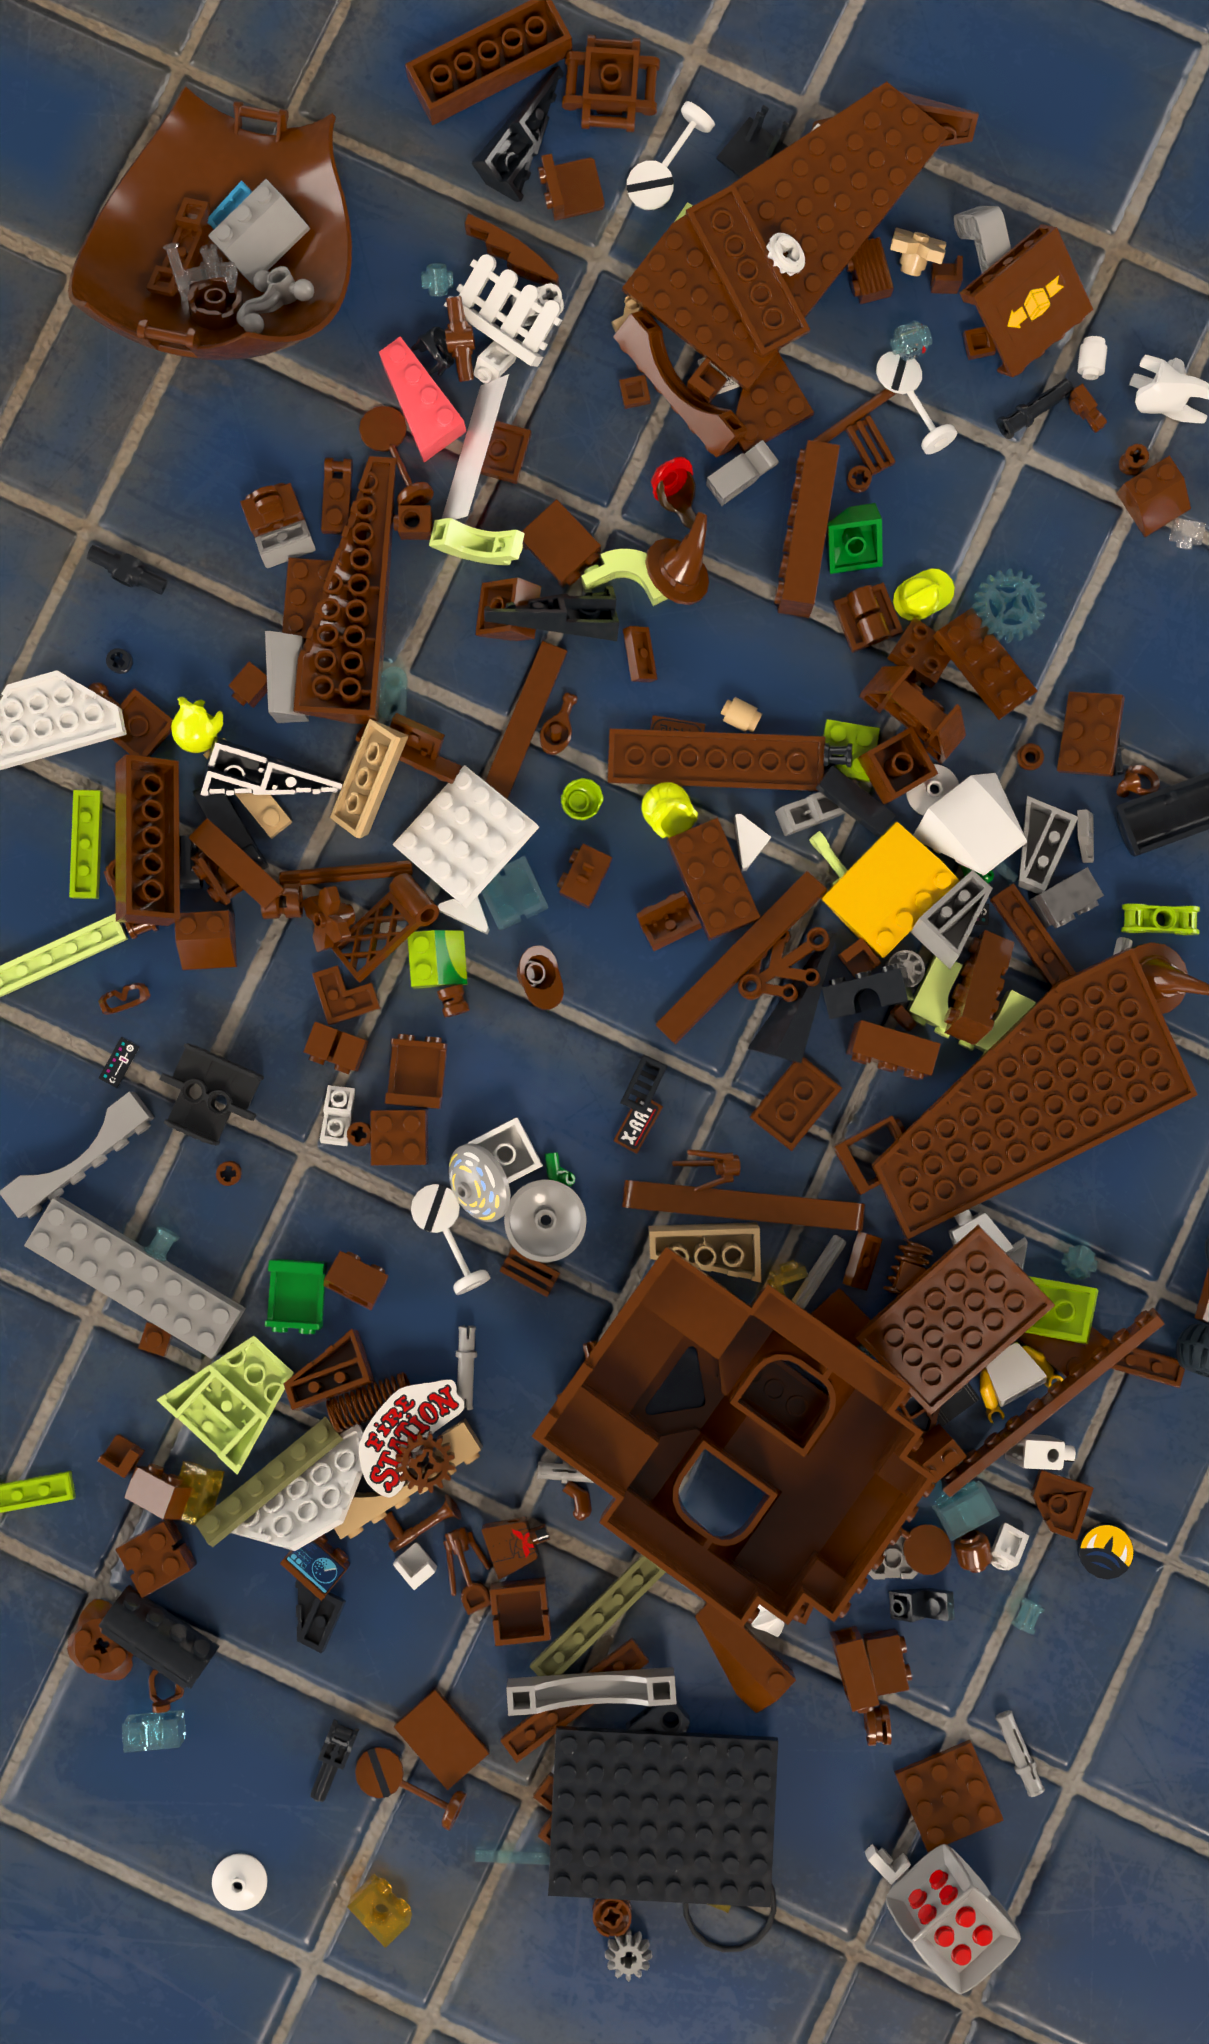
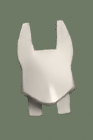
M1144 355L1140 362V367L1156 373V375L1152 379L1143 375L1133 374L1129 385L1139 389L1136 392L1135 399L1137 409L1141 413H1162L1171 419L1181 422L1205 423L1207 415L1189 407L1186 403L1190 397H1200L1209 400V383L1199 378L1188 376L1185 371L1184 362L1178 358L1169 360L1167 363L1163 359Z

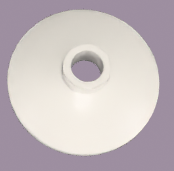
M934 764L939 774L906 792L910 806L922 816L925 815L929 807L959 785L953 772L942 765ZM931 785L938 786L939 792L937 794H933L930 791Z
M243 1853L233 1854L224 1858L216 1867L212 1878L213 1892L217 1900L225 1907L237 1911L247 1910L254 1907L263 1898L267 1889V1874L261 1862L255 1857ZM240 1882L243 1888L238 1890L234 1888L233 1883Z

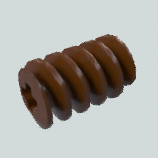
M906 1239L904 1240L908 1243L907 1245L898 1246V1249L904 1255H895L894 1259L900 1264L901 1261L919 1267L929 1265V1261L924 1258V1255H933V1251L928 1247ZM891 1266L890 1269L893 1270L897 1276L900 1266ZM887 1276V1280L894 1285L896 1276ZM893 1285L883 1287L884 1290L891 1293L901 1294Z

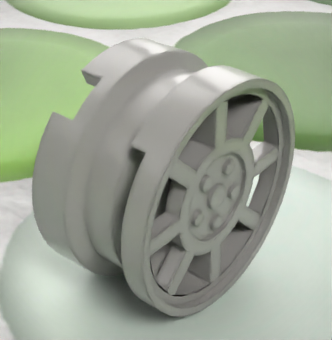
M910 950L896 952L885 963V966L897 964L898 968H906L911 987L917 985L925 973V965L922 958Z

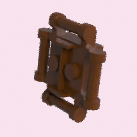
M588 35L586 52L569 51L566 53V92L562 98V108L569 111L576 110L577 108L582 109V129L602 127L626 129V132H634L636 112L647 116L657 113L655 93L660 59L654 56H640L641 38L618 40L596 38V35ZM579 65H585L583 96L576 95ZM639 69L646 70L644 100L637 99ZM591 109L597 110V114H605V115H622V111H623V112H627V118H626V117L595 116V115H590V114H591Z

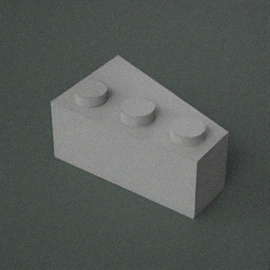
M1027 796L1023 828L1027 843L1022 846L1019 887L1038 895L1046 891L1077 823L1078 816Z
M972 870L918 919L911 933L951 969L958 959L993 888Z

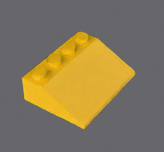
M895 822L820 899L859 939H864L876 956L885 958L913 929L918 919L960 880L938 857L902 825Z

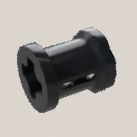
M825 743L824 767L834 764L846 765L847 768H851L853 744L833 746L830 743Z

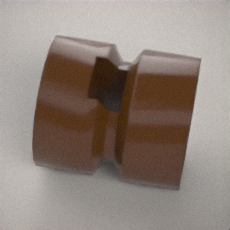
M285 883L282 887L285 891L266 910L261 906L263 919H279L282 914L286 918H302L304 906L301 883ZM282 896H286V906H283Z

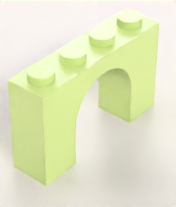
M934 955L913 996L914 1000H911L906 1011L917 1024L925 1026L927 1023L935 1027V1033L949 1038L950 1035L944 1033L947 1026L944 1019L949 1010L948 996L963 965L955 962L951 969H949ZM1013 990L1007 991L992 1019L995 1021L993 1029L975 1045L960 1040L958 1044L971 1051L975 1047L984 1052V1055L1036 1002Z

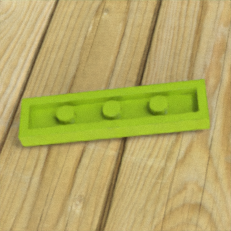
M73 790L70 898L99 899L102 791Z

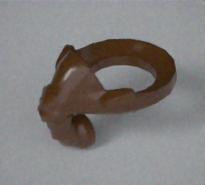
M1131 765L1126 770L1125 778L1119 783L1116 792L1122 798L1128 797L1129 791L1144 796L1157 791L1160 787V780L1157 774L1149 767L1143 765L1133 767ZM1138 774H1142L1150 780V789L1141 788Z

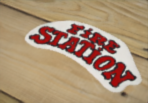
M441 1380L403 1387L397 1390L372 1418L359 1444V1459L366 1482L377 1493L388 1498L393 1497L405 1484V1481L401 1482L399 1480L403 1472H396L395 1466L401 1463L395 1460L396 1454H403L399 1449V1445L405 1444L407 1446L408 1436L415 1440L417 1439V1433L421 1431L423 1437H427L429 1431H432L433 1434L463 1411L464 1401L457 1395L454 1381ZM421 1446L414 1448L411 1452L418 1451Z

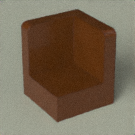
M957 255L954 264L933 263L931 267V293L957 294L963 281V256Z
M706 357L688 380L687 388L694 395L710 404L727 383V378L711 366L712 360Z
M860 938L838 955V958L854 978L855 974L872 971L881 964L863 938Z
M118 1434L114 1437L106 1452L100 1455L97 1461L121 1477L126 1478L131 1474L145 1450Z

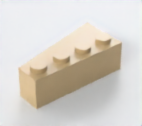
M757 1222L649 1226L650 1259L657 1260L665 1247L668 1246L700 1268V1270L714 1271L727 1274L728 1276L751 1279V1281L761 1282L760 1228Z

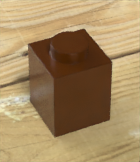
M250 661L228 685L234 692L231 696L243 707L247 703L254 708L268 692L267 676Z

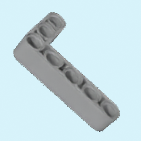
M978 206L954 215V225L959 238L970 239L975 242L982 273L1011 250L1004 215L1000 207Z

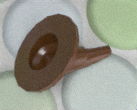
M702 512L697 513L689 534L682 541L671 538L655 541L647 550L645 563L652 583L666 598L678 604L691 605L697 603L708 591L709 577L707 568L703 563L707 515Z
M1150 942L1133 948L1162 1014L1168 1013L1182 1002L1186 993L1209 996V984L1188 975L1184 961L1170 947L1165 944Z

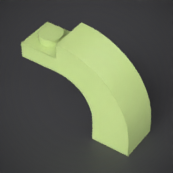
M452 518L439 519L434 521L429 546L462 559L485 564L510 565L511 560H519L525 533L518 530L485 531L467 526Z
M615 549L602 553V566L593 565L584 571V575L581 576L582 585L585 590H592L612 579L628 578L636 581L644 588L653 606L668 599L652 583L645 563L647 553L642 551Z

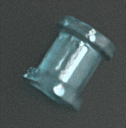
M158 1226L156 1228V1236L152 1243L144 1248V1251L156 1259L165 1262L168 1258L166 1256L174 1241L177 1242L179 1240V1236L164 1227Z
M1022 1598L1021 1609L1017 1618L1013 1619L1011 1623L1017 1628L1034 1635L1036 1631L1034 1629L1040 1613H1044L1045 1608L1029 1599Z

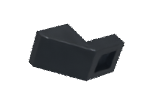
M934 1588L889 1591L891 1619L907 1622H916L924 1618L942 1621L955 1619L953 1591Z

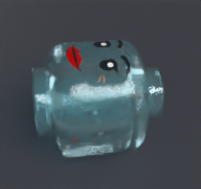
M915 320L898 326L894 330V338L890 339V345L894 355L899 354L902 360L909 361L928 352L929 346L932 345V337L926 324L922 325L921 322Z

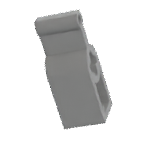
M762 440L745 454L738 455L707 477L706 485L721 506H723L751 486L761 475L775 467L779 461Z

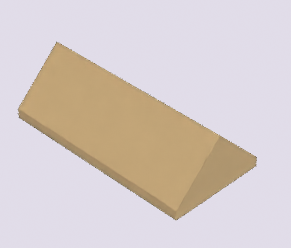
M372 719L368 721L330 816L333 821L356 838H362L369 834L408 739V735Z

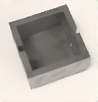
M1087 867L1030 899L1029 902L1043 926L1046 928L1053 925L1056 929L1075 919L1073 913L1076 912L1079 916L1098 906L1097 899L1103 897L1104 894Z

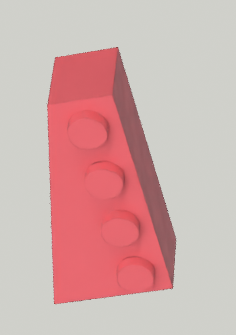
M400 336L379 351V354L423 462H426L466 433L465 422Z

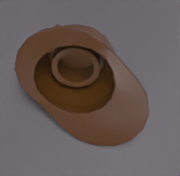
M544 946L528 948L522 954L517 968L518 981L524 988L529 1001L534 1006L542 1010H551L560 1004L564 995L563 983L556 958Z

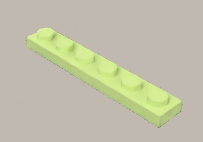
M113 914L1 965L0 997L128 940L129 938L122 923L116 922V914Z

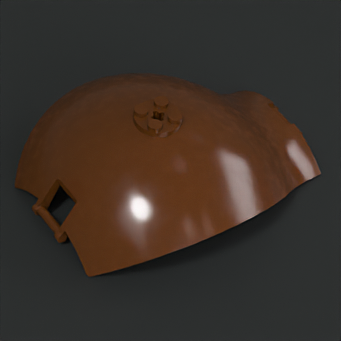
M185 86L169 114L122 177L91 227L70 275L68 295L71 303L95 321L129 340L164 353L201 360H236L263 356L294 346L321 331L332 321L341 307L347 291L352 263L350 220L333 153V128L336 120L333 113L312 124L287 128L288 110L280 109V111L245 106L243 102L235 101L233 104L235 118L208 105ZM242 117L277 123L276 135H268L242 129ZM267 179L310 228L268 271L271 272L280 266L287 267L295 282L299 279H307L313 284V297L308 301L297 299L291 304L283 305L270 313H258L264 320V329L260 334L246 332L244 327L238 324L236 318L237 312L246 301L261 297L265 292L257 290L254 284L252 285L209 238L208 235L214 230L209 224H207L197 261L181 289L174 296L149 292L146 289L155 266H162L178 229L175 218L184 197L209 202L210 216L241 180L253 192Z

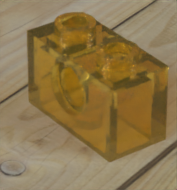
M375 1873L350 1897L347 1905L348 1909L385 1948L410 1925L412 1913L408 1903L402 1898L398 1899L392 1893L390 1884L384 1878L379 1879ZM383 1904L389 1911L381 1913L376 1910L375 1906Z

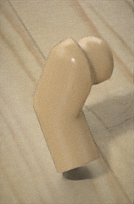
M629 296L624 301L623 316L611 322L615 332L620 329L631 313L641 311L642 309Z

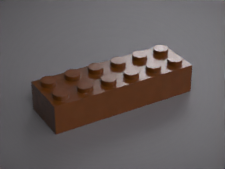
M529 0L406 63L408 81L433 126L564 59L566 53L572 51V37L552 0Z
M808 440L806 448H800L795 474L800 475H796L791 500H796V502L792 501L787 520V526L792 527L787 528L783 544V552H787V554H783L778 578H783V581L779 580L774 604H779L778 613L809 618L814 607L840 445Z
M126 754L115 763L116 922L170 926L180 919L179 761Z

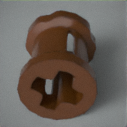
M1134 444L1127 448L1119 460V468L1122 473L1132 476L1141 471L1142 467L1149 460V452L1142 444Z
M365 1122L353 1123L347 1130L348 1141L354 1146H366L371 1142V1126ZM363 1127V1132L367 1133V1137L361 1138L359 1142L358 1136H355L354 1132Z

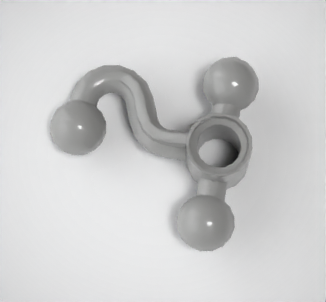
M285 266L277 267L271 272L259 270L254 275L253 282L255 288L265 292V294L246 301L237 312V322L240 326L244 327L246 332L260 334L264 329V320L258 313L273 312L283 305L291 304L297 299L308 301L313 297L314 286L307 279H299L295 282L290 271Z

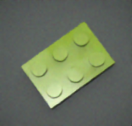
M1030 1277L1054 1302L1055 1306L1025 1333L1088 1344L1098 1289Z

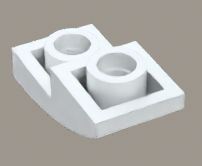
M328 1085L323 1110L321 1143L348 1146L347 1130L351 1126L355 1088Z

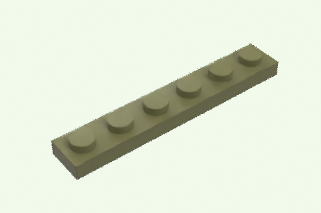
M324 1417L196 1523L197 1528L211 1547L218 1544L344 1440L335 1431L331 1421Z
M641 1555L530 1664V1668L538 1676L562 1675L666 1572Z

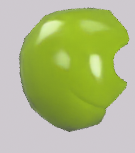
M580 778L573 780L564 788L560 802L563 811L569 817L583 821L597 814L603 802V794L600 786L593 780Z

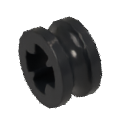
M114 648L107 654L106 664L115 673L124 674L132 668L133 658L124 649ZM120 654H123L122 659L125 661V664L123 666L118 665L119 668H115L117 663L113 661L116 656L120 658Z

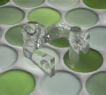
M170 243L163 247L167 251L182 301L188 300L190 284L211 278L225 277L229 293L235 292L238 275L234 262L223 263L222 258L218 256L215 244H210V249L208 245L202 246L199 249L203 258L200 267L185 271L183 270L177 250L179 243Z

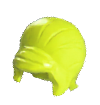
M179 697L177 700L179 701L180 709L171 725L172 736L175 742L187 752L200 753L208 751L212 747L217 733L222 729V711H218L215 717H213L204 709V700L200 699L192 704L187 701V698Z
M659 783L653 786L643 797L641 804L643 817L662 838L666 836L670 838L687 831L697 822L698 812L693 808L688 794L675 783Z

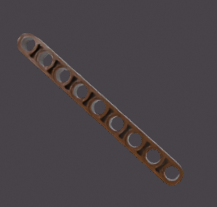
M624 1180L622 1207L863 1231L864 1203L715 1188L695 1192L694 1186Z

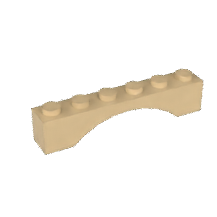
M466 1418L442 1433V1444L448 1442L451 1444V1448L447 1453L454 1452L455 1459L449 1461L454 1463L455 1467L462 1462L468 1465L480 1457L478 1452L481 1451L483 1446ZM436 1448L434 1452L436 1456L443 1458L442 1453ZM456 1468L455 1470H448L451 1475L457 1471ZM435 1472L432 1475H430L428 1479L436 1476L438 1472ZM406 1481L402 1489L395 1496L389 1498L377 1492H355L344 1522L334 1528L339 1538L342 1539L348 1535L351 1539L364 1530L362 1526L367 1522L372 1521L375 1524L386 1517L387 1513L385 1511L393 1506L396 1509L402 1507L410 1501L408 1496L418 1491V1486L414 1485L409 1490L407 1486L408 1481ZM424 1487L422 1493L426 1492L428 1487Z

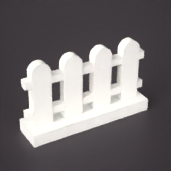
M482 255L478 261L473 259L470 264L474 268L464 286L459 284L456 289L460 292L459 296L462 297L466 321L530 366L538 367L543 357L537 352L539 349H546L548 344L544 340L553 325L559 326L562 321L558 318L561 313V305L554 300L547 301L544 306L538 304L537 300L540 293L536 286L527 285L522 291L515 288L518 276L512 270H504L499 277L493 272L496 267V260L493 256ZM490 279L496 284L485 301L479 296ZM510 294H512L517 300L508 316H506L501 310ZM475 303L481 307L480 312L473 309ZM533 309L539 315L528 331L522 326ZM496 319L503 322L501 327L494 323ZM518 333L525 338L523 343L516 339Z

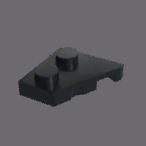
M297 1579L295 1582V1588H298V1605H296V1617L298 1618L297 1641L322 1653L326 1649L346 1600L329 1592L321 1601Z

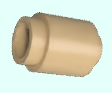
M737 697L733 701L727 700L721 711V714L725 716L724 722L744 732L748 730L752 733L762 716V713L757 711L758 708Z

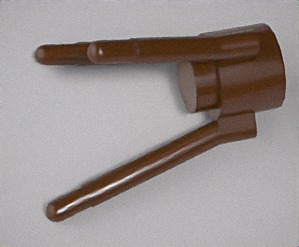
M689 1149L687 1150L688 1155L716 1159L672 1162L673 1166H714L716 1175L722 1176L719 1179L695 1187V1192H700L723 1183L734 1182L733 1176L740 1175L739 1156L737 1154L733 1155V1153Z
M465 1527L444 1534L446 1540L443 1543L446 1549L452 1596H456L453 1554L458 1555L463 1575L469 1588L473 1584L463 1553L469 1550L468 1544L471 1545L487 1570L491 1568L474 1540L472 1531L467 1533Z

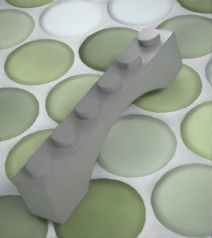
M128 1092L107 1108L105 1120L98 1136L78 1159L50 1173L20 1175L0 1190V1195L17 1218L28 1216L30 1219L43 1209L41 1207L43 1203L48 1199L51 1201L53 1198H59L64 1193L63 1188L69 1183L75 1185L86 1176L84 1172L91 1166L97 1168L108 1159L106 1157L108 1153L113 1149L117 1152L129 1143L128 1138L134 1133L140 1135L151 1126L149 1122L155 1117L136 1092Z
M673 1667L508 1678L506 1687L508 1716L538 1714L548 1710L586 1704L624 1703L644 1706L676 1704Z

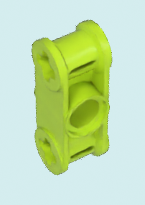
M1122 904L1124 927L1121 928V932L1174 933L1176 935H1199L1200 930L1197 929V913L1200 912V907L1198 906L1173 907ZM1158 913H1161L1165 918L1163 926H1160L1156 921Z

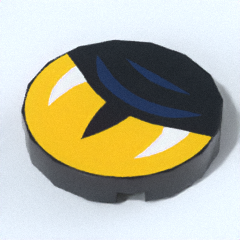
M1103 1522L1089 1527L1079 1539L1077 1552L1084 1568L1097 1578L1107 1580L1117 1578L1124 1574L1133 1562L1134 1548L1132 1540L1124 1530L1115 1524Z

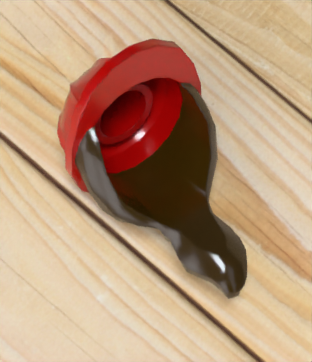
M676 457L656 468L651 478L653 495L664 509L677 513L683 525L691 529L697 515L692 510L696 492L693 469L687 458Z

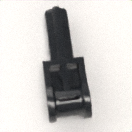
M333 1720L318 1758L323 1763L310 1793V1797L315 1801L324 1802L326 1800L338 1768L343 1770L359 1732L358 1728L353 1730L338 1724V1720Z

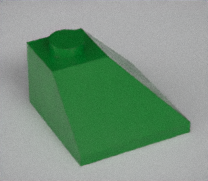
M876 503L848 507L827 524L830 574L883 566L882 517Z

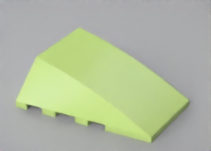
M253 1336L167 1394L158 1398L157 1401L186 1425L238 1475L285 1390L283 1383L290 1379L294 1372Z

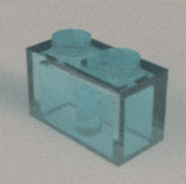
M970 1481L958 1493L951 1497L945 1494L936 1500L937 1504L931 1506L951 1541L1000 1515L985 1486L980 1481L976 1483L975 1481Z

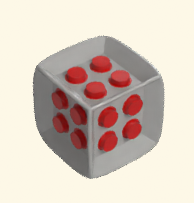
M946 1844L936 1847L918 1861L894 1884L886 1896L887 1907L904 1936L913 1944L921 1958L939 1978L958 1994L966 1993L983 1981L1014 1951L1021 1940L1018 1928L1001 1903L991 1895L984 1882L963 1858Z

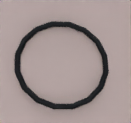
M772 1885L771 1912L767 1924L754 1939L740 1946H721L708 1941L695 1929L689 1916L688 1903H683L684 1918L691 1933L706 1947L723 1953L742 1952L758 1944L771 1929L777 1911L776 1892Z

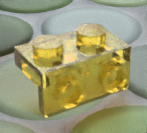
M790 1260L779 1264L780 1269L769 1272L771 1279L766 1281L785 1295L782 1285L806 1278L808 1274L803 1264Z
M183 1461L179 1477L184 1479V1484L193 1489L182 1515V1521L196 1525L200 1519L215 1508L218 1494L222 1487L224 1471L210 1470L194 1462Z

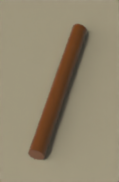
M885 388L812 441L828 443L845 431L847 427L855 424L897 393Z

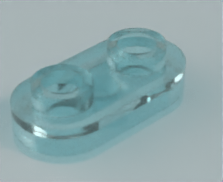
M389 667L381 675L379 711L382 717L389 722L392 721L396 713L405 716L407 710L408 678L405 672L398 667ZM397 678L400 680L399 684L395 687L391 686L390 681ZM391 705L398 706V710L395 713L388 711Z

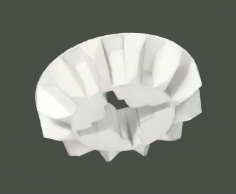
M785 233L773 235L766 246L769 251L767 257L774 261L773 266H778L781 274L787 272L788 275L792 276L795 273H799L805 265L804 252L799 243ZM788 252L787 257L785 258L783 253Z

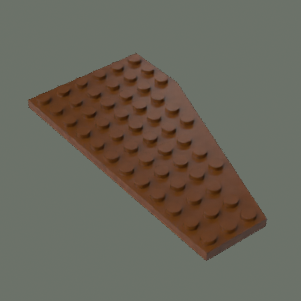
M887 81L733 183L766 246L770 242L769 239L777 233L790 235L801 246L805 256L803 269L792 276L788 275L787 272L782 273V276L804 318L807 317L949 135L945 128ZM687 215L671 224L622 287V291L703 357L710 358L713 365L747 392L781 350L780 348L761 358ZM788 252L783 253L785 258L787 257Z
M1127 948L1056 983L871 1164L905 1238L910 1239L1198 1095L1134 949Z

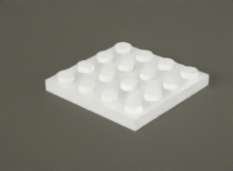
M464 765L459 770L460 772L456 776L454 783H448L394 842L393 846L462 906L467 908L536 832L539 826Z

